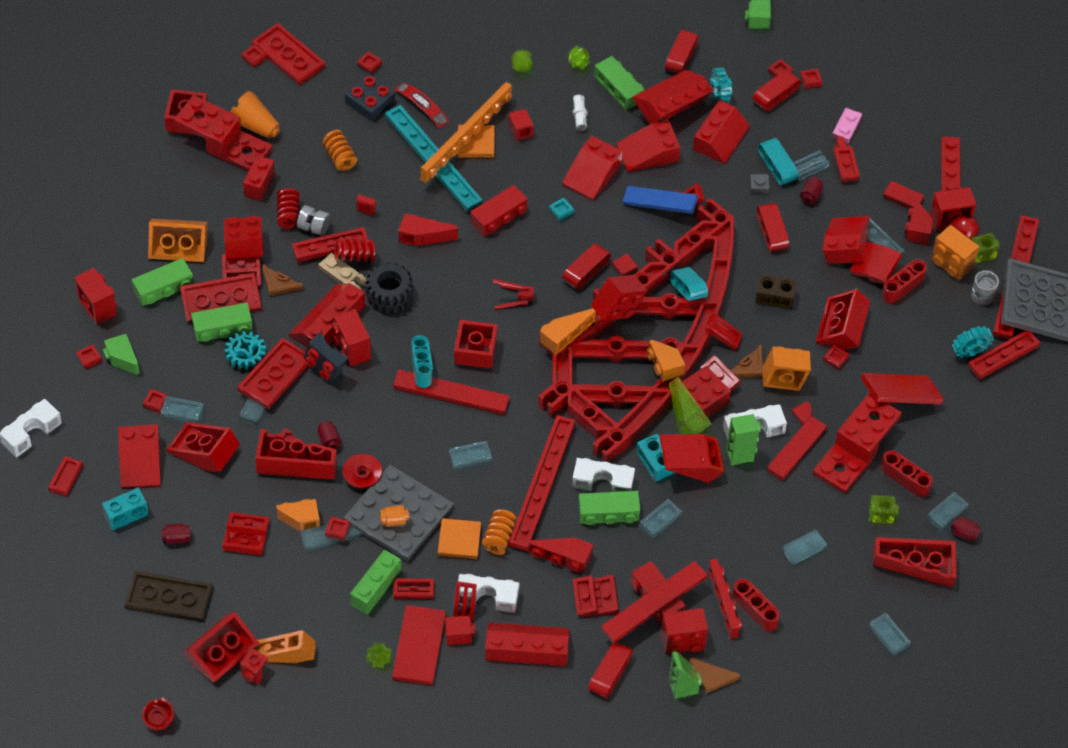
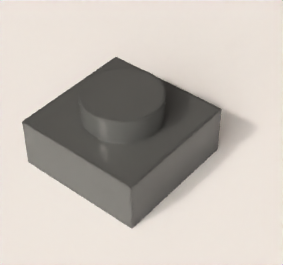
M750 174L751 193H769L768 174Z

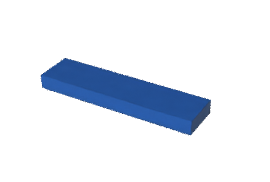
M627 186L623 204L693 214L698 197L695 194Z

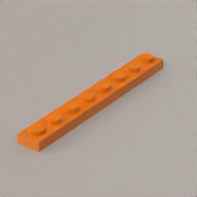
M505 82L421 167V181L426 183L430 178H434L441 167H445L452 156H456L459 149L463 145L465 146L474 134L476 135L480 128L487 124L495 113L500 111L502 105L510 101L512 97L511 84Z

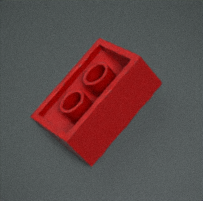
M719 100L695 134L693 150L725 165L749 130L750 125L736 107Z
M858 289L828 297L816 343L831 348L835 345L844 351L858 347L870 301Z
M234 611L227 613L182 653L195 669L212 682H215L240 661L250 649H254L259 642Z

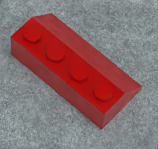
M685 70L632 98L648 122L653 124L665 121L703 102L713 92V89L704 76Z
M351 283L335 285L289 333V337L307 348L309 342L320 333L329 345L335 335L332 328L334 316L353 309L358 314L365 306V292Z
M488 622L485 660L567 666L569 628Z

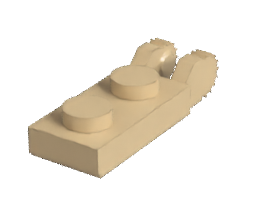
M332 253L319 264V269L339 284L351 283L361 290L359 285L355 283L356 281L366 287V278L339 258L335 260Z

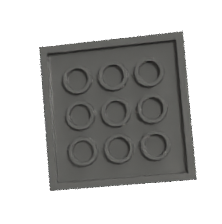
M1009 258L1006 262L1001 324L1068 342V274Z
M389 465L382 473L380 480L364 493L343 517V520L350 521L352 528L408 562L439 526L441 520L454 508V503L392 465ZM404 505V509L408 508L409 520L406 521V525L391 527L381 525L380 510L384 509V507Z

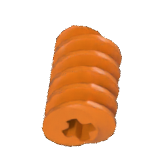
M333 130L328 133L323 139V146L326 148L335 167L341 171L353 168L357 163V157L346 141L342 131Z
M496 510L492 513V518L482 540L483 547L490 553L495 555H503L505 553L504 548L508 545L509 535L512 534V529L515 526L514 522L517 521L516 516L512 512Z

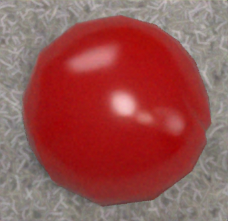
M961 216L954 219L950 224L972 241L979 234V225L974 218Z
M164 698L149 701L142 711V719L146 727L154 731L168 728L174 718V709L171 703Z

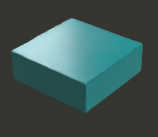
M565 198L549 205V211L559 222L574 214V208Z

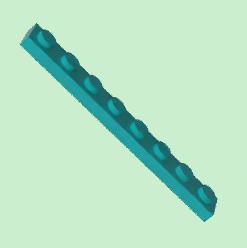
M401 105L385 113L387 120L424 163L439 150ZM449 161L445 167H441L438 170L436 177L467 213L483 204L481 197Z

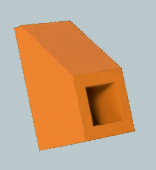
M650 340L647 356L654 363L656 375H660L662 381L683 376L685 363L678 349L655 340Z
M304 499L300 502H286L276 505L278 519L297 531L307 532L320 529L316 499Z

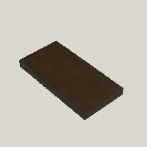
M134 571L124 608L204 622L213 584Z

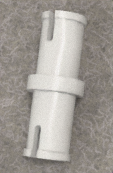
M583 95L573 97V116L576 120V129L579 131L587 129V109L585 108Z

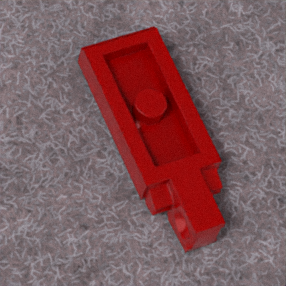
M844 136L836 137V147L833 148V153L841 182L859 180L860 174L852 146H846Z

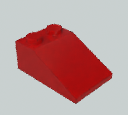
M669 120L650 124L616 143L617 149L623 151L622 161L627 173L679 161L680 145Z
M591 136L581 148L562 185L593 201L622 165L623 151Z
M869 216L832 219L824 236L822 250L827 264L864 262Z
M186 422L166 451L201 469L220 472L240 443L231 428Z
M158 424L118 427L121 489L161 487Z

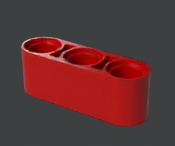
M681 30L666 60L664 69L676 74L683 72L696 48L699 35Z
M788 69L784 70L754 93L752 100L765 111H768L794 93L800 87L801 80Z
M777 204L757 206L758 220L769 251L789 248L788 235Z
M597 243L593 244L565 270L562 279L579 290L609 262L611 253Z
M916 259L886 280L882 291V299L886 303H894L922 283L925 278L927 264L923 260Z
M893 450L885 452L881 464L882 472L916 496L926 497L931 489L932 476L898 452Z
M747 579L737 580L734 584L732 595L734 601L765 631L775 630L778 626L779 610Z
M618 642L612 644L593 675L588 690L608 698L628 665L633 650Z

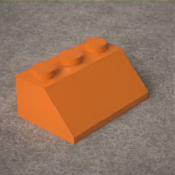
M152 219L149 222L148 259L177 261L183 258L185 261L204 262L208 241V222Z

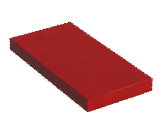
M279 23L251 41L252 46L256 45L266 54L268 60L298 85L326 66L321 58Z
M255 273L180 286L187 323H192L191 313L248 303L250 312L262 310Z
M282 338L237 386V391L269 410L309 366L303 358L306 351Z
M863 373L861 376V380L876 402L942 404L944 401L943 396L928 376Z
M406 605L392 680L433 685L446 617L445 610Z

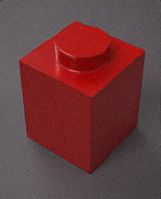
M526 109L509 113L508 125L516 141L533 136V123Z
M470 616L445 618L447 645L471 643V636L475 635L474 623H470Z

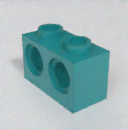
M658 434L637 442L636 454L655 482L675 473L666 470L665 465H661V463L664 464V458Z
M139 488L102 503L104 516L112 531L149 515L147 503Z

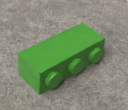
M611 56L595 65L594 77L626 111L637 105L632 97L645 91L644 87L633 78L630 72L623 68L619 61H616Z
M183 258L131 279L133 291L142 307L179 292L180 286L194 284L193 274Z
M248 303L191 313L197 342L227 338L235 335V333L242 335L243 331L246 334L253 332Z
M754 414L733 417L730 420L726 451L731 465L754 461L755 453H757V443H759L758 433L761 432L760 423L756 421Z
M638 491L579 494L580 524H614L615 522L633 523L639 521L640 504Z
M384 550L350 593L351 606L368 615L393 583L394 578L400 574L401 559Z

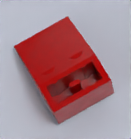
M669 434L659 436L666 470L710 483L724 473L717 438L705 434Z

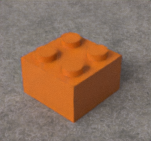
M950 225L936 237L931 260L937 266L946 270L950 276L960 281L974 268L979 246Z
M773 346L762 367L763 387L800 391L811 371L810 351Z

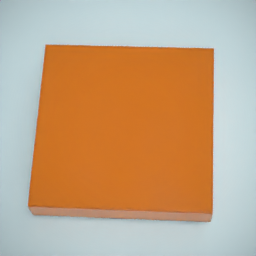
M483 125L476 135L474 134L469 142L459 149L458 157L494 158V125Z
M442 519L438 556L477 560L481 522Z

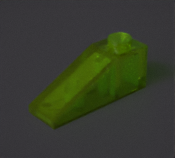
M677 377L671 381L669 386L680 434H699L709 427L711 422L680 378Z

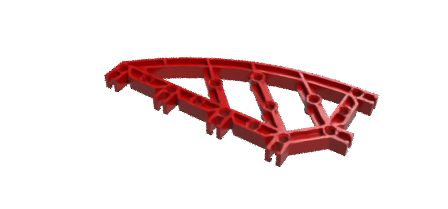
M711 198L707 200L706 210H704L705 207L703 205L697 209L696 219L700 223L674 242V250L658 239L655 241L654 251L652 246L646 249L645 260L648 264L634 274L647 289L642 302L634 310V314L661 315L665 319H673L677 315L696 316L684 342H679L672 337L665 338L663 341H657L678 349L685 363L683 376L662 381L660 377L654 386L625 385L620 381H613L609 385L572 384V357L608 358L612 362H620L624 358L649 359L647 356L649 341H628L620 336H613L609 340H593L618 320L603 321L597 312L595 322L590 325L591 327L583 331L557 355L540 342L539 333V345L553 357L552 385L538 396V407L543 410L545 409L544 405L547 404V415L552 418L567 406V415L596 439L593 443L592 454L595 457H599V452L602 451V462L610 463L658 419L676 397L677 384L692 374L712 334L705 329L710 315L716 313L719 316L728 284L734 237V216ZM704 250H713L711 270L707 282L708 296L706 298L688 301L686 298H678L672 293H667L662 297H647L670 278L672 270L682 269ZM596 288V289L593 291V299H592V302L594 301V299H595L596 296L598 295V293H599V291H600L599 288ZM594 403H608L612 407H621L623 404L637 405L616 423Z

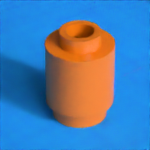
M404 505L384 507V509L380 510L381 525H386V527L406 525V521L409 520L408 508L404 509Z

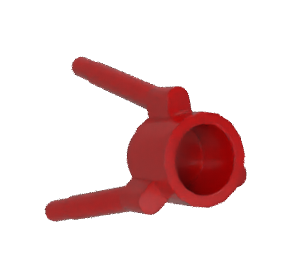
M496 279L492 280L493 283L500 284L501 288L518 291V299H521L518 302L495 306V310L519 305L528 306V301L533 302L534 287Z

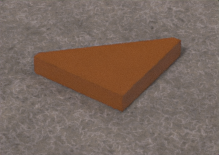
M262 265L269 296L303 290L302 283H297L291 280L290 277L278 271L275 272L267 268L266 265Z
M759 345L755 351L748 354L735 368L730 370L737 378H763L762 345Z
M693 658L689 660V663L694 666L695 672L700 674L702 687L706 693L740 680L739 673Z

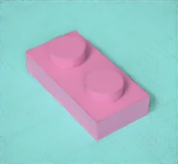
M845 108L833 131L832 138L836 139V137L844 136L845 143L849 144L862 118V114Z

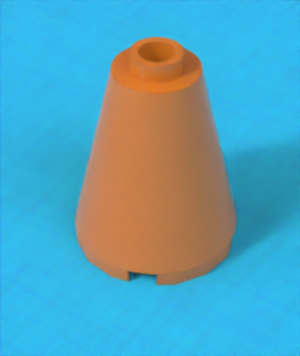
M246 92L238 100V106H233L231 113L240 117L242 127L266 138L276 137L280 131V124L253 92Z

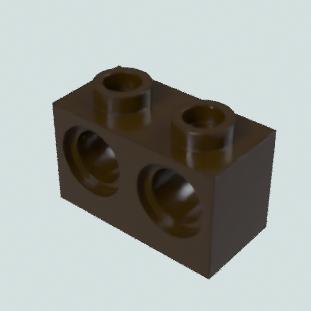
M760 274L755 303L792 309L797 280Z

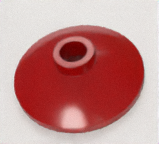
M357 454L345 462L343 476L346 482L353 487L369 488L380 480L382 466L371 455Z

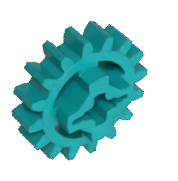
M714 68L712 70V78H710V86L713 89L711 95L716 99V103L721 100L730 104V96L733 94L731 79L726 75L724 68Z
M977 326L958 335V339L953 340L954 344H952L956 356H960V358L964 356L966 358L969 356L974 357L977 353H982V351L988 349V345L992 344L994 338L989 328Z
M245 331L242 332V335L235 333L236 338L230 337L229 343H225L226 349L224 351L227 362H231L232 367L238 365V370H241L242 367L248 370L249 366L255 368L256 363L259 364L266 356L264 339L260 340V335L254 337L253 332H250L249 335H246Z

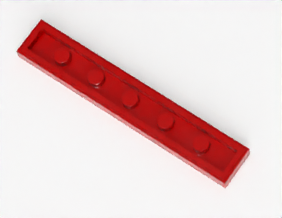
M398 370L393 384L394 389L505 415L510 399L508 395L433 377L432 384L429 387L422 388L415 384L413 373L404 370Z
M693 561L603 624L601 630L614 644L707 579V573Z

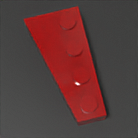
M261 429L255 458L256 474L335 480L337 452L333 448L315 443L309 445L303 443L300 439L295 438V440L284 438L282 434L276 433V435L268 433V430Z
M875 538L872 546L873 565L953 587L956 580L955 541Z

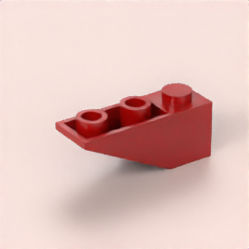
M404 214L398 230V239L401 243L414 246L457 240L458 226L438 222L433 219L421 218L416 215Z
M577 538L530 540L528 553L536 558H543L555 565H562L571 571L584 574L593 555L594 544Z

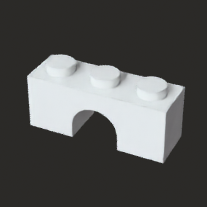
M43 399L41 402L34 404L25 414H21L12 424L5 426L1 430V443L17 458L32 446L27 433L32 429H41L46 434L50 433L62 423L60 413L46 399Z
M780 404L768 405L764 408L750 409L746 412L731 413L724 416L723 429L727 440L731 418L754 414L756 421H759L766 438L785 434L787 422Z
M577 458L572 488L591 491L594 482L606 480L611 484V492L632 491L635 468L627 465H615L609 462L592 461L588 458Z
M459 574L458 581L477 584L476 602L479 597L489 595L496 600L495 611L516 612L519 595L518 582L498 580L493 577H477L473 574ZM461 587L459 605L461 606L463 604L464 587ZM468 588V607L471 605L472 588Z

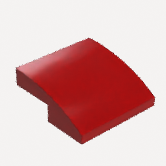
M866 242L864 262L854 263L850 272L852 275L868 277L870 282L884 284L890 278L902 254L886 246Z
M226 254L222 255L223 278L255 273L257 286H261L260 257L226 258Z
M230 512L222 550L262 556L270 517Z
M613 574L595 579L592 575L573 579L578 616L594 617L620 613L616 581Z

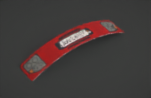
M402 83L394 89V91L405 95L415 102L439 129L449 123V119L440 108L417 88L407 83Z

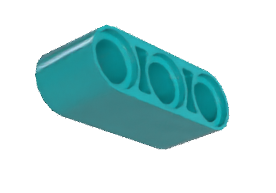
M777 138L758 144L760 156L779 185L799 178L797 168Z
M690 267L670 272L673 287L688 301L708 296L706 283Z
M419 335L412 338L411 361L415 384L425 388L432 384L433 365L429 341L426 337Z

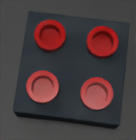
M370 73L345 93V103L359 110L371 122L376 119L385 107L396 101V91Z
M320 333L309 342L303 357L310 367H314L322 378L329 380L331 383L342 373V367L348 359L345 354L333 350Z

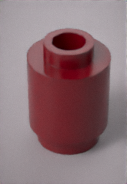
M811 177L807 180L800 193L802 201L806 204H815L823 190V182L816 177Z
M331 421L320 423L317 427V434L322 446L337 449L341 444V439L336 426Z
M960 516L959 519H954L951 529L954 530L952 533L968 541H976L981 526H978V523Z
M184 523L165 525V529H161L162 541H166V545L182 544L185 541H190L189 525H184Z

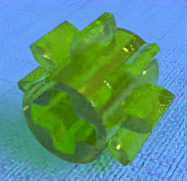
M576 46L570 50L568 60L574 68L579 66L582 69L588 65L589 61L587 59L590 58V55L584 47L579 49Z
M526 50L516 51L511 57L512 68L518 72L528 71L533 64V60L530 59L532 54Z
M374 642L372 648H367L369 655L366 656L367 662L372 661L373 668L376 666L384 668L386 662H391V648L386 649L385 643L377 644Z

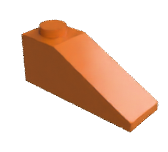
M592 308L552 320L540 329V342L557 355L595 322L596 311Z
M302 630L258 640L259 644L254 648V650L268 657L267 662L299 663L314 659L316 641Z

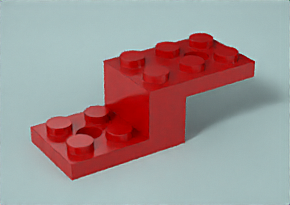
M195 95L190 98L174 119L175 125L206 139L207 153L249 172L257 155L266 158L272 150L271 144L241 131L239 116ZM196 115H203V116H204L203 118H200V119L195 118ZM245 150H249V151H251L252 153L246 155V154H243L242 152L245 151Z
M868 393L837 431L835 444L814 468L812 474L841 493L846 494L876 457L879 443L901 417L902 412L885 402H876L871 393ZM877 415L879 419L872 420L869 416ZM841 466L845 471L838 472L835 470V467Z

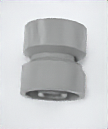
M305 205L298 216L297 227L305 231L311 229L312 233L323 236L329 227L331 215L321 210L317 212L315 208Z
M987 270L977 273L971 291V298L975 303L989 305L994 301L999 284L997 275Z

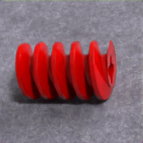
M284 188L277 191V224L283 229H291L297 224L300 214V193L295 189Z
M339 237L334 248V259L337 260L339 255H341L342 261L348 256L349 262L352 261L353 257H355L356 262H359L362 257L363 263H366L369 258L372 264L375 260L374 242L372 240H367L366 242L365 239L359 241L357 238L352 240L351 238L344 239Z

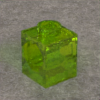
M992 232L971 238L979 246L976 263L997 257L1000 244Z
M871 495L869 522L893 523L894 517L898 516L899 505L895 504V496Z

